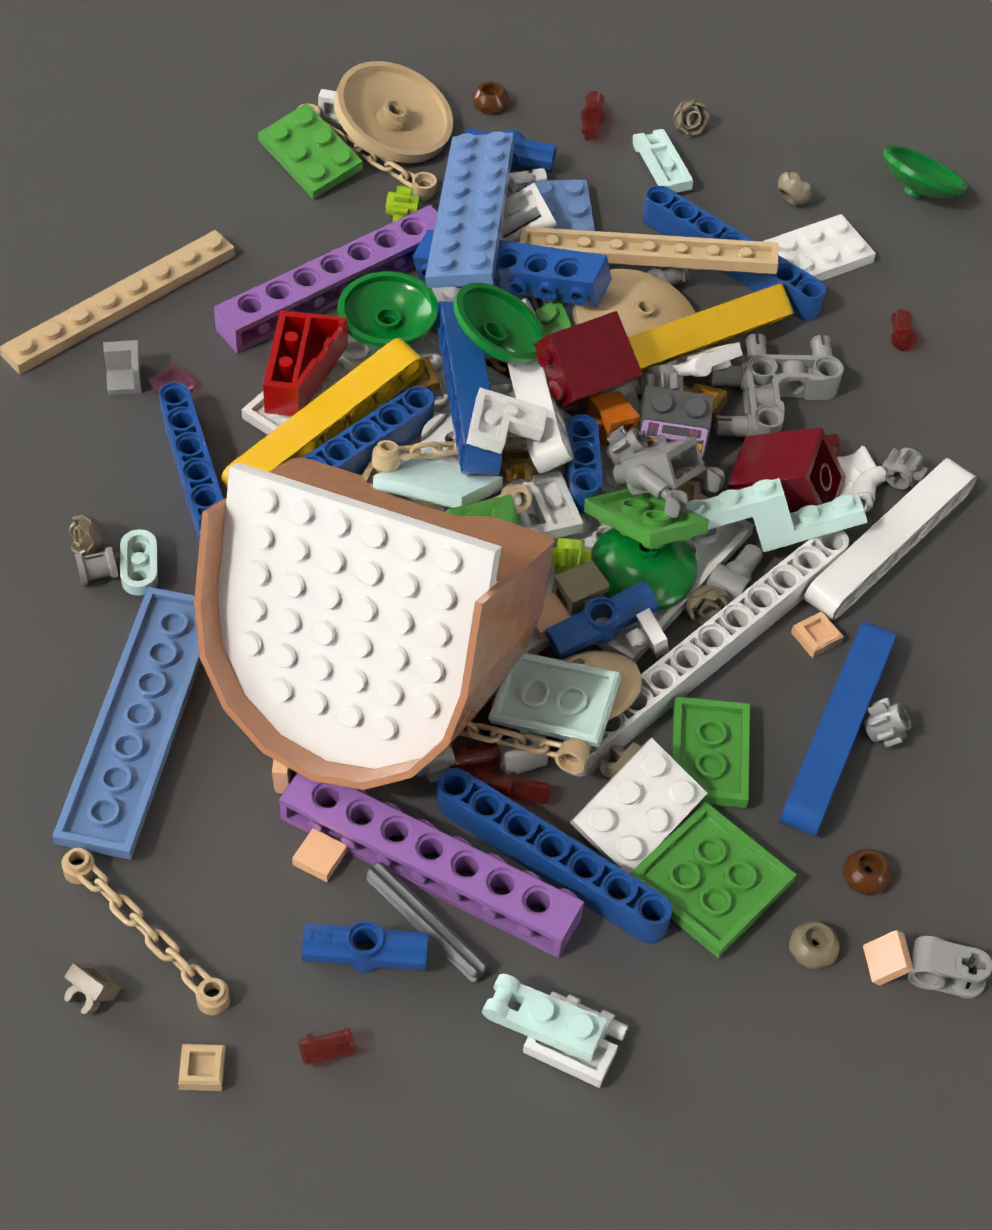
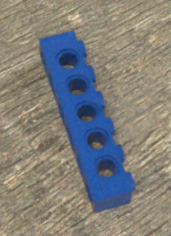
M434 230L426 231L412 256L419 279L426 281L425 275ZM500 240L493 285L517 296L598 307L612 277L607 255Z

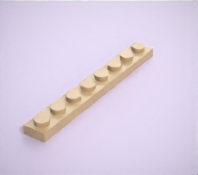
M522 227L519 242L607 255L608 263L753 272L759 274H777L779 243L537 227Z
M214 230L0 346V354L21 375L235 257V247Z

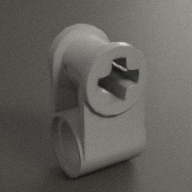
M921 936L914 941L911 957L914 970L909 972L908 980L911 984L921 989L936 990L959 996L963 999H974L983 993L986 979L989 978L992 971V960L981 949L947 942L934 936ZM975 958L974 964L971 965V959ZM967 982H970V987L966 989Z

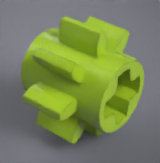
M397 185L396 192H388L385 212L386 215L393 216L392 222L420 210L421 197L420 195H413L414 188Z
M558 538L557 547L553 549L551 564L555 565L554 574L562 573L591 561L592 550H584L585 540Z

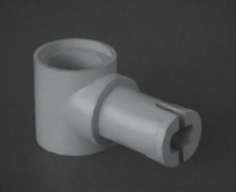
M747 544L734 561L729 562L726 566L719 563L712 571L706 585H713L723 589L729 595L732 602L752 585L751 573L761 562L763 557L762 551L755 545Z

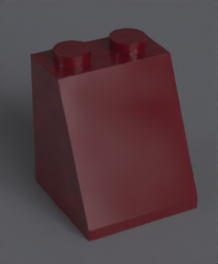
M617 311L549 334L534 344L537 361L546 373L550 393L557 400L560 409L590 400L592 397L611 393L643 375Z
M823 428L746 436L742 449L738 453L733 473L729 477L728 488L729 490H740L753 486L760 480L779 478L789 512L793 513L802 507L821 505L839 497L846 476Z

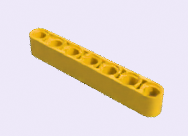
M780 283L632 335L628 339L639 366L644 371L649 369V367L663 364L793 315L794 310L783 284Z
M396 338L390 341L228 465L222 473L221 482L228 488L229 468L237 462L270 472L290 459L303 458L380 408L416 380L425 368V359L402 339Z

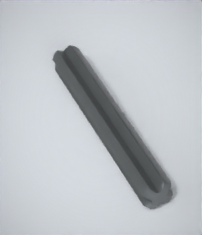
M378 862L366 873L367 881L419 932L429 933L428 940L471 982H477L488 971L487 962L384 863Z

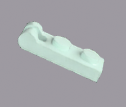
M664 129L654 130L649 135L644 133L633 135L634 149L636 152H640L657 185L665 186L676 193L692 190L693 179Z
M499 974L493 986L496 992L493 998L486 1001L482 1010V1014L487 1019L591 1062L605 1030L606 1018L523 985L511 975ZM510 999L521 1004L519 1011L508 1007Z

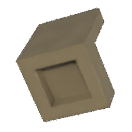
M592 560L554 575L552 593L555 592L570 616L583 611L585 601L609 590V583Z

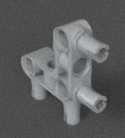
M755 334L747 336L745 339L748 355L746 361L740 363V366H729L717 371H712L711 369L709 373L710 387L730 386L739 387L742 390L745 416L716 415L714 424L715 436L746 438V436L781 432L785 407L780 397L804 398L805 400H831L834 398L839 390L844 366L832 354L830 337L824 335V345H822L821 335L814 336L810 341L812 355L767 354L766 337L764 335L758 334L759 344L756 343Z

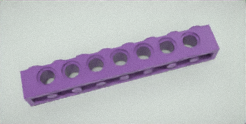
M431 205L424 207L257 287H253L238 296L223 301L221 304L214 306L216 331L238 354L275 335L280 310L321 314L337 306L343 290L351 282L363 276V274L384 271L405 273L416 268L412 256L426 231L435 229L438 212Z
M297 773L279 799L281 820L307 833H310L314 828L346 844L347 853L373 866L378 862L384 863L399 879L557 958H560L581 921L584 902L579 900L573 892L564 888L557 889L543 882L533 872H522L508 865L500 856L492 853L486 854L472 847L465 839L458 836L451 837L437 830L429 821L424 819L417 820L403 813L400 808L392 803H382L368 796L364 790L311 781ZM326 803H332V804H334L335 806L330 807V808H325V807H322L321 805L326 804ZM358 820L369 821V823L365 825H359L355 822ZM392 837H401L404 840L400 842H393L389 839ZM427 854H435L439 857L436 859H427L423 856ZM462 871L472 872L474 875L471 877H463L458 873ZM502 888L508 890L510 893L500 895L495 893L493 890ZM532 906H540L544 908L546 911L537 913L531 911L529 908Z

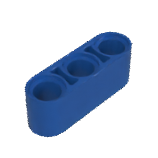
M581 414L571 417L567 424V433L574 459L565 464L567 487L579 514L586 515L587 513L584 512L585 498L601 494L602 467L598 423L593 417Z

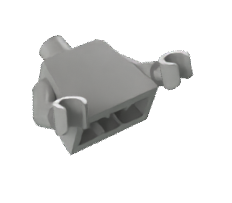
M696 436L641 449L622 460V464L616 465L613 469L615 482L619 486L627 484L632 495L650 493L657 499H665L664 513L673 518L678 517L679 511L682 513L686 512L688 497L683 491H670V489H675L700 474L705 476L702 487L710 492H718L722 488L725 479L722 469L704 466L705 461L701 458Z

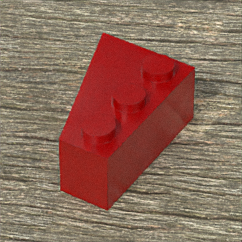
M280 310L263 382L265 413L293 416L309 403L348 347V317Z

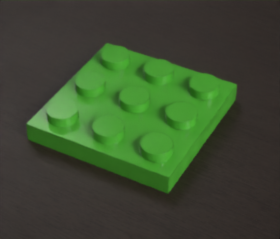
M704 802L629 873L664 895L672 906L670 919L717 958L794 883L797 875L707 802Z

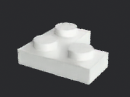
M480 387L475 400L466 443L501 454L507 432L540 441L545 428L548 408Z

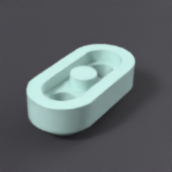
M142 529L126 533L120 542L121 583L124 590L132 595H145L147 587L156 588L158 584L157 541L151 532Z

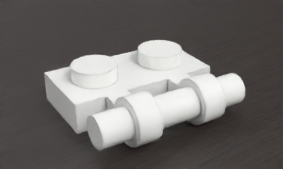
M552 991L550 996L607 1019L605 1030L593 1058L589 1062L529 1036L524 1044L523 1053L600 1088L618 1048V1045L605 1040V1038L609 1035L623 1041L629 1026L615 1020V1015L608 1011L597 1012L580 1004L581 999L569 994L565 997Z

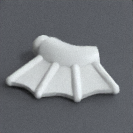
M861 446L854 454L844 457L839 456L837 459L846 476L840 496L858 494L866 513L873 508L876 488L886 481V471L882 466H876L867 448Z

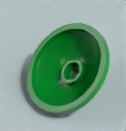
M888 144L883 150L884 161L892 175L906 186L904 191L913 197L921 198L922 195L937 199L957 197L964 194L968 188L967 182L960 175L927 155L895 144Z
M391 271L375 272L357 278L343 290L338 301V317H348L347 333L363 344L382 348L390 341L400 338L408 345H411L425 338L433 330L438 318V301L433 291L427 288L424 282L411 275Z
M470 283L459 290L453 304L455 316L463 333L478 349L497 360L511 364H528L537 360L534 344L546 337V333L537 316L525 303L506 290L487 283Z
M611 528L599 537L592 548L591 560L609 583L608 592L602 594L604 597L610 598L643 581L653 591L659 606L658 611L671 608L684 600L695 584L697 560L692 548L686 541H675L664 544L659 549H649L643 547L642 543L635 539L621 535L620 531Z

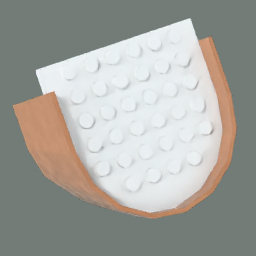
M307 458L290 459L270 472L237 462L229 468L227 497L202 511L194 597L199 657L223 710L259 750L272 759L311 781L361 790L409 779L415 776L450 745L497 690L524 654L543 611L555 540L546 533L495 517L456 516L374 490L359 474Z

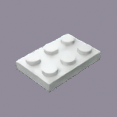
M842 214L763 241L779 243V256L820 281L874 262L876 255Z
M651 738L570 823L608 861L630 873L661 844L704 798L707 792Z

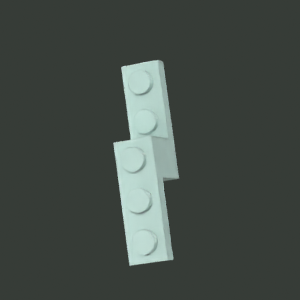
M779 478L760 480L753 486L740 490H726L718 496L709 499L692 500L687 502L686 507L709 519L708 530L753 517L763 552L868 523L858 494L839 496L831 502L817 506L808 505L802 507L797 512L790 513Z

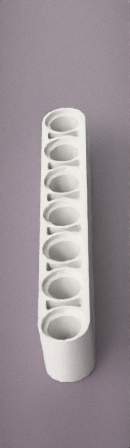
M527 298L522 299L521 301L525 303L535 314V311L532 305L530 304L529 300ZM537 360L528 364L507 363L516 399L548 408L545 428L540 441L525 437L530 457L537 471L543 474L573 460V452L562 410L557 400L550 393L549 381L543 367L539 365Z
M946 458L815 578L808 587L804 600L819 611H822L833 621L839 618L968 496L977 481V477L951 459Z

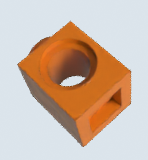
M620 391L590 398L586 414L597 421L599 440L604 449L610 444L607 440L609 434L621 426H624L627 432L632 428L637 429L641 417Z

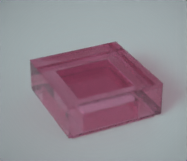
M176 363L148 378L149 387L157 395H159L161 387L170 382L183 383L188 387L190 393L197 389L196 381Z

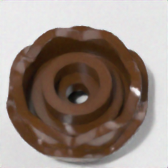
M488 81L482 83L472 95L475 108L485 115L502 113L506 106L509 105L508 92L497 82Z
M860 849L847 857L843 867V877L847 880L848 886L860 894L872 896L887 890L893 877V871L889 860L881 852L874 849Z

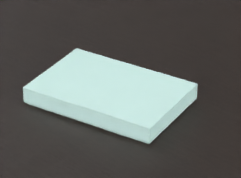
M410 459L401 463L400 467L393 472H381L374 475L373 488L455 508L476 503L503 489V477L462 474L460 467L426 459Z
M524 652L520 660L500 684L488 719L491 724L562 740L578 738L587 745L600 748L621 681V675L616 671Z

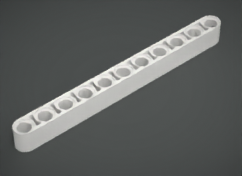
M843 530L809 539L641 674L642 687L637 699L624 712L608 720L606 729L612 731L604 732L600 748L588 745L590 758L581 773L572 775L581 777L594 772L600 767L599 761L601 759L608 760L611 758L610 748L612 745H618L622 748L673 707L675 696L685 697L800 603L815 578L847 550L849 545L848 535Z

